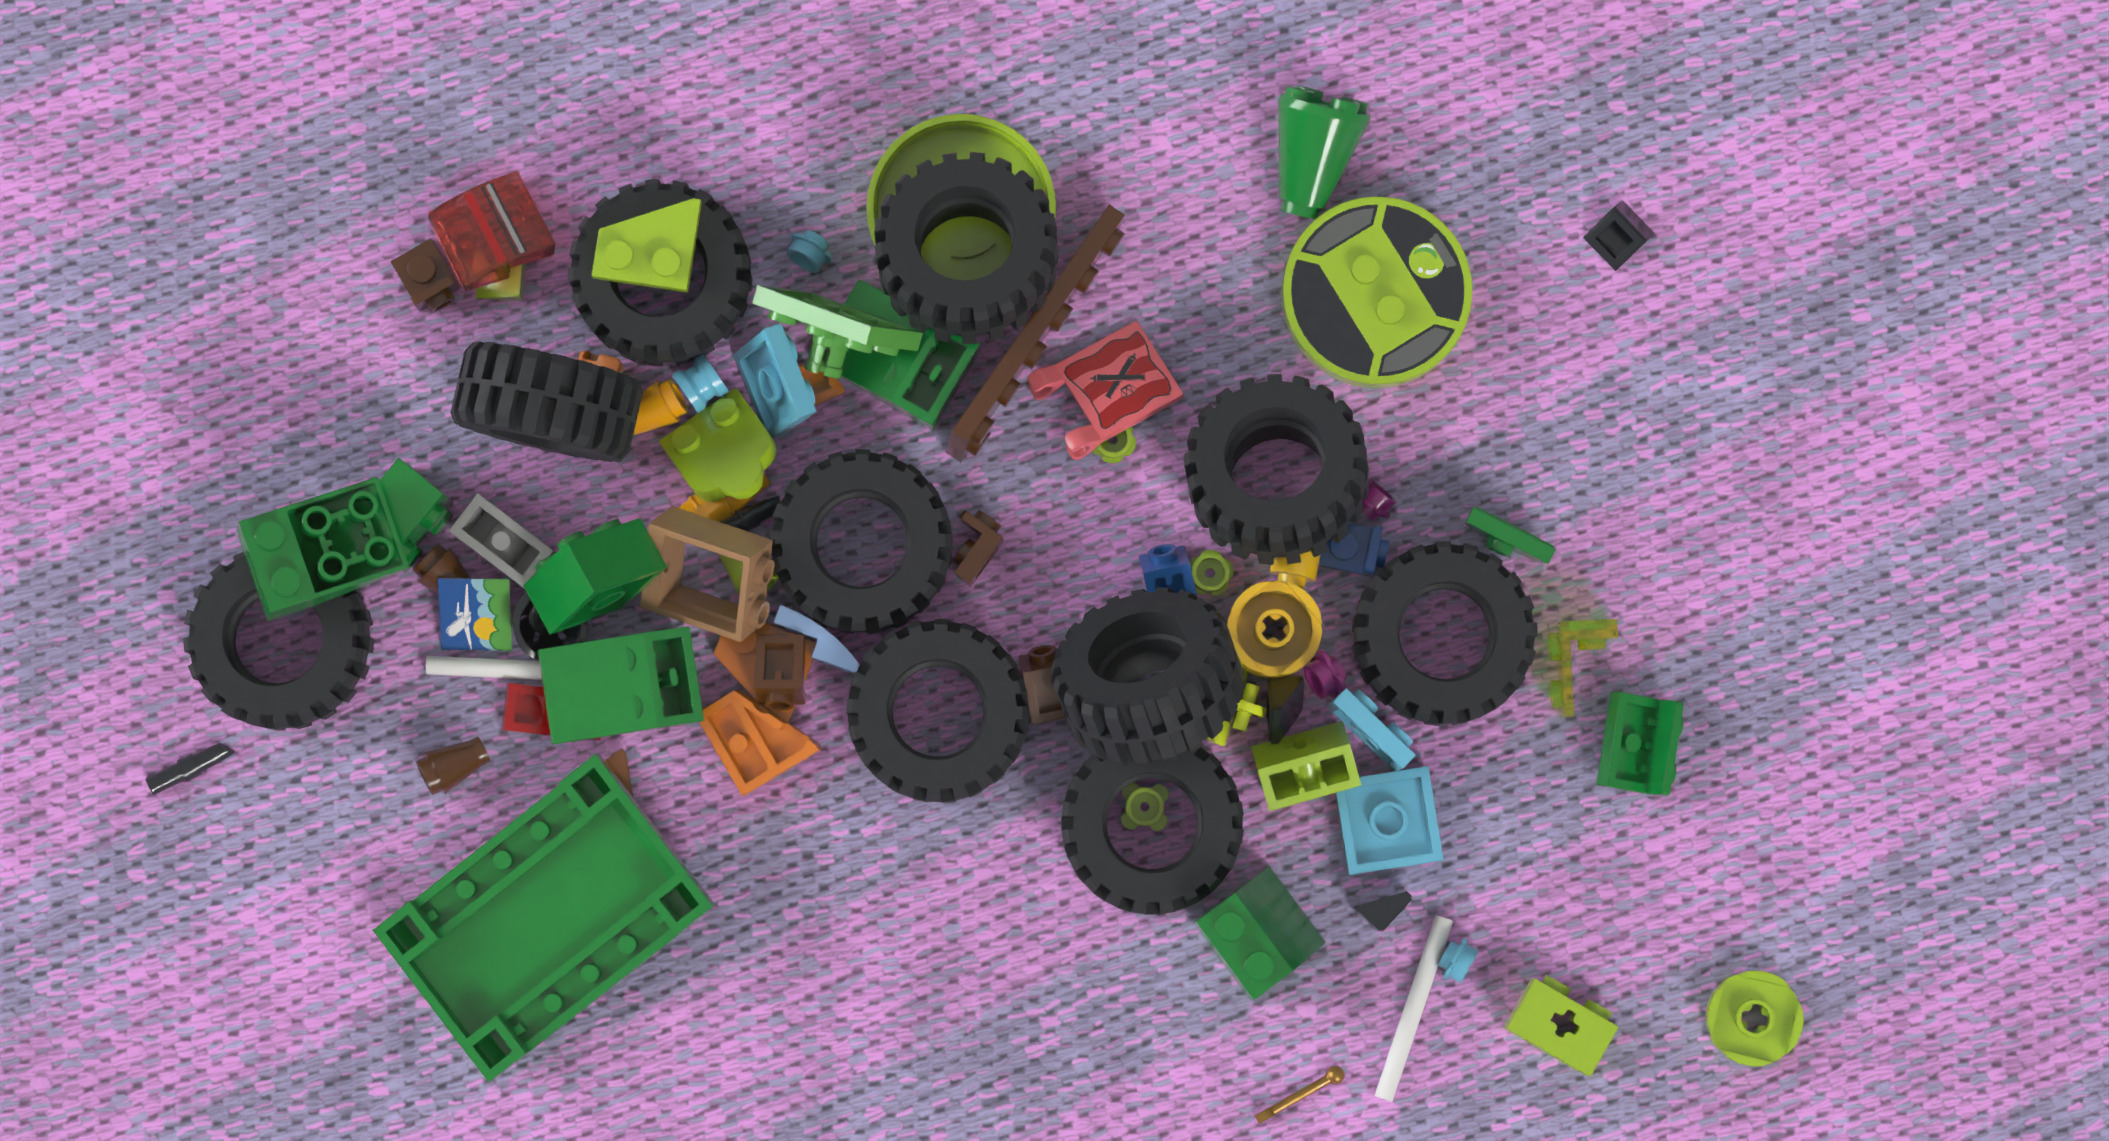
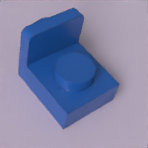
M1347 523L1349 533L1339 543H1335L1332 539L1326 542L1327 552L1321 554L1319 566L1371 577L1374 574L1375 567L1383 568L1385 565L1389 540L1381 539L1383 527L1373 526L1370 528Z
M1159 545L1150 549L1148 554L1139 556L1147 592H1155L1156 588L1159 587L1170 588L1174 590V593H1178L1181 589L1196 595L1185 546Z

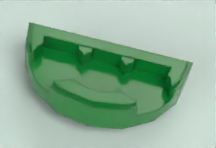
M1477 506L1471 509L1464 523L1474 532L1487 538L1484 545L1486 548L1504 557L1510 558L1514 551L1529 559L1549 564L1556 550L1553 548V545Z

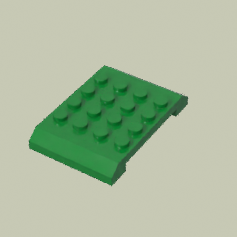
M599 753L594 754L561 780L557 787L414 900L407 902L372 930L488 1082L494 1080L715 906L709 895Z

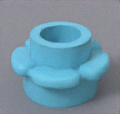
M807 230L804 234L794 233L791 236V246L786 254L796 265L808 272L818 273L824 263L829 264L831 262V254L827 251L829 243L821 235Z
M1464 938L1460 945L1451 941L1444 952L1438 966L1446 970L1443 975L1445 980L1450 977L1461 984L1469 971L1470 965L1474 962L1479 950L1467 944L1468 938Z

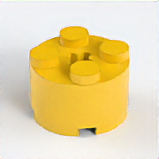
M1282 581L1260 582L1246 589L1234 602L1226 620L1242 668L1252 675L1269 679V677L1290 676L1300 671L1313 658L1322 638L1321 613L1316 602L1299 586ZM1268 619L1271 623L1281 620L1284 623L1285 627L1281 631L1284 638L1282 641H1278L1275 637L1269 640L1264 638L1262 635L1266 629L1263 623L1264 620Z

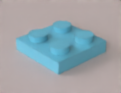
M782 324L765 328L733 354L756 414L773 440L786 435L817 412L814 406V391L810 383L803 379L797 364L796 346L793 340L785 334Z
M1345 688L1326 705L1337 718L1343 721L1393 771L1403 769L1416 756L1408 748L1413 743V740L1395 723L1392 722L1390 725L1385 726L1374 715L1379 708L1361 690L1357 689L1351 693Z
M1429 766L1359 777L1361 786L1335 793L1348 875L1444 861Z

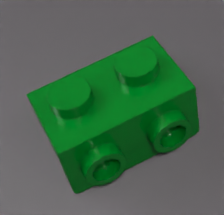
M1610 691L1596 785L1647 795L1669 796L1672 783L1676 777L1675 759L1678 739L1683 730V702Z

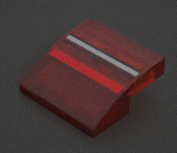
M518 171L475 186L442 203L428 213V219L465 292L509 279L510 268L552 256L555 252L556 243Z

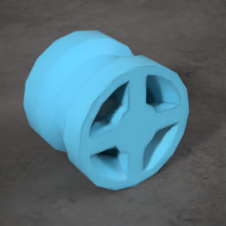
M704 354L697 357L694 366L688 370H678L672 374L697 413L704 410L707 401L714 396L723 397L729 393Z

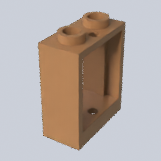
M673 506L649 523L648 533L667 568L642 591L640 608L742 642L756 629H760L765 624L770 610L769 602L766 601L767 586L772 578L775 566L774 560L771 559L773 540ZM685 543L743 562L739 604L681 585Z

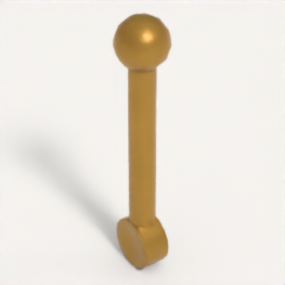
M1331 1066L1325 1076L1254 1115L1256 1120L1260 1124L1330 1083L1334 1085L1340 1084L1345 1078L1344 1070L1339 1066Z

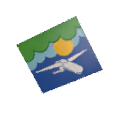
M438 578L441 650L512 651L509 579Z

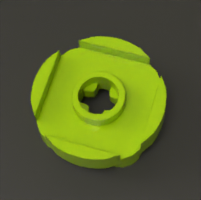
M1744 971L1727 977L1713 991L1706 1007V1027L1712 1044L1729 1060L1746 1066H1765L1781 1059L1798 1043L1804 1023L1801 1004L1797 1000L1795 993L1790 989L1791 987L1782 978L1765 971ZM1757 1004L1761 1006L1760 1014L1767 1017V1023L1765 1026L1758 1025L1753 1033L1747 1030V1022L1741 1018L1743 1011H1750L1752 1005Z

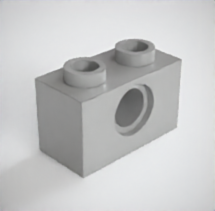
M477 493L449 529V532L523 588V585L537 572L535 565L544 558L556 553L479 493Z

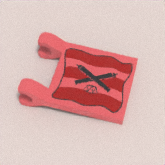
M1137 320L1055 365L1033 371L1027 377L1029 390L1036 400H1043L1049 397L1065 383L1089 421L1090 425L1076 428L1064 437L1067 444L1066 450L1074 460L1087 456L1104 441L1184 398L1180 387Z

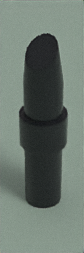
M780 495L762 500L752 506L747 505L735 511L734 515L720 522L750 531L758 527L761 522L773 516L777 503H781Z
M218 743L194 755L191 753L177 760L176 764L145 778L152 794L156 795L184 780L188 782L202 775L203 771L219 764L230 757L235 751L222 743Z

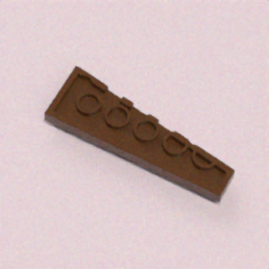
M1110 204L1054 283L1053 288L1047 293L1044 305L1038 312L1033 313L953 428L945 453L960 463L968 452L975 457L991 435L989 431L995 423L991 417L1000 404L1006 407L1021 386L1017 379L1025 367L1033 369L1047 348L1043 341L1050 330L1053 328L1058 332L1073 311V307L1068 304L1077 290L1085 294L1099 273V270L1094 265L1102 253L1110 257L1122 241L1125 233L1119 230L1125 214Z

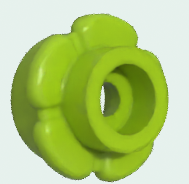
M1133 427L1115 435L1118 439L1116 444H1110L1106 440L1092 452L1095 455L1102 456L1104 462L1111 464L1121 462L1124 456H1130L1135 450L1136 438L1132 435Z
M1205 550L1199 557L1195 556L1190 560L1196 593L1200 595L1210 593L1212 596H1218L1229 588V579H1232L1234 575L1233 565L1229 559H1224L1219 551ZM1206 570H1214V577L1208 578L1205 574Z

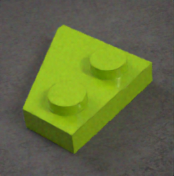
M693 198L600 228L592 270L593 279L688 292L702 205L701 199Z

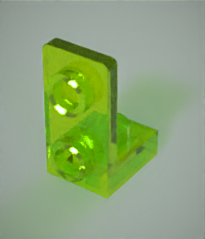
M1617 619L1560 621L1555 624L1556 633H1548L1549 661H1557L1558 680L1550 681V702L1552 709L1560 708V719L1574 717L1571 643L1577 642L1578 651L1606 650V641H1614L1618 638Z

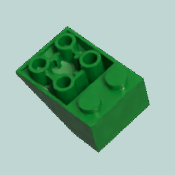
M858 279L845 301V305L914 329L910 326L908 314L900 317L892 308L890 295H885L884 291ZM928 327L922 335L918 351L899 349L898 355L892 356L872 350L871 353H865L849 348L843 362L841 378L929 430L934 431L981 351L980 343L962 344V336L951 335L949 342L937 340L934 337V329Z
M378 477L238 522L236 531L267 621L313 607L409 569V564Z
M690 626L538 650L552 745L704 721Z

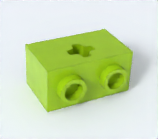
M1343 721L1283 737L1279 744H1271V741L1251 746L1269 811L1361 786Z
M1548 975L1545 976L1542 982L1531 978L1503 1028L1581 1074L1591 1077L1619 1028L1609 1021L1613 1013L1587 999L1584 1006L1567 997L1571 989ZM1569 1011L1571 1013L1569 1022L1575 1028L1572 1033L1563 1031L1558 1036L1555 1034L1557 1025L1550 1020L1554 1014L1564 1015Z

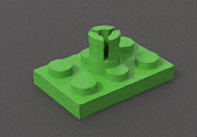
M757 285L752 304L769 309L768 318L789 325H796V322L807 325L806 332L813 334V342L809 356L806 358L804 369L816 374L821 371L824 372L823 376L831 378H841L843 362L849 348L865 353H871L872 350L887 355L897 356L899 349L918 351L923 333L808 291Z

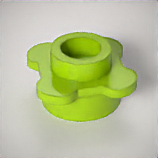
M1131 783L1123 788L1122 796L1126 800L1125 812L1121 815V823L1125 828L1133 830L1137 826H1149L1154 831H1160L1165 828L1168 819L1164 815V802L1169 798V792L1165 786L1156 784L1152 788H1147ZM1143 802H1147L1150 806L1146 812L1140 809V805Z

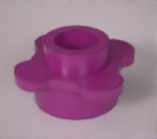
M1320 649L1316 652L1317 657L1314 656L1310 663L1303 667L1304 676L1312 691L1319 698L1324 699L1329 695L1332 698H1336L1339 695V691L1342 692L1346 688V674L1342 665L1334 656L1329 657L1324 650Z

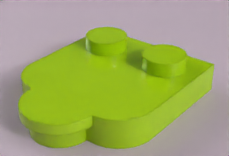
M736 387L659 440V443L696 496L706 502L719 501L726 496H732L736 499H747L755 495L762 487L764 470L772 464L777 454L775 441Z

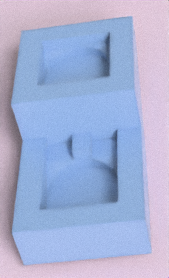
M780 605L774 624L816 640L817 644L812 654L813 660L853 675L854 672L858 671L859 663L837 638L813 620Z

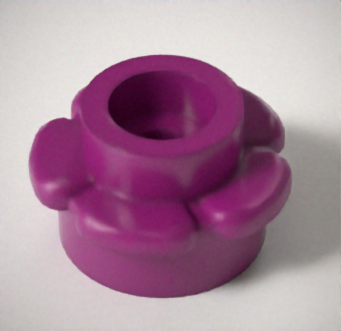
M1368 478V496L1362 500V513L1373 521L1379 516L1388 519L1391 515L1389 511L1397 501L1379 484Z

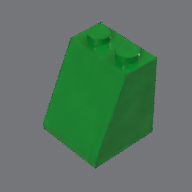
M1270 866L1193 922L1250 1000H1255L1293 972L1326 943Z

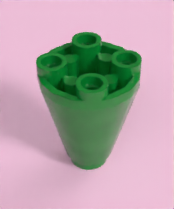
M1296 85V87L1287 86L1286 93H1280L1278 102L1279 198L1283 199L1280 210L1302 217L1317 219L1319 208H1324L1367 129L1371 114L1367 113V102L1347 97H1341V99L1332 97V101L1327 102L1322 100L1323 91Z

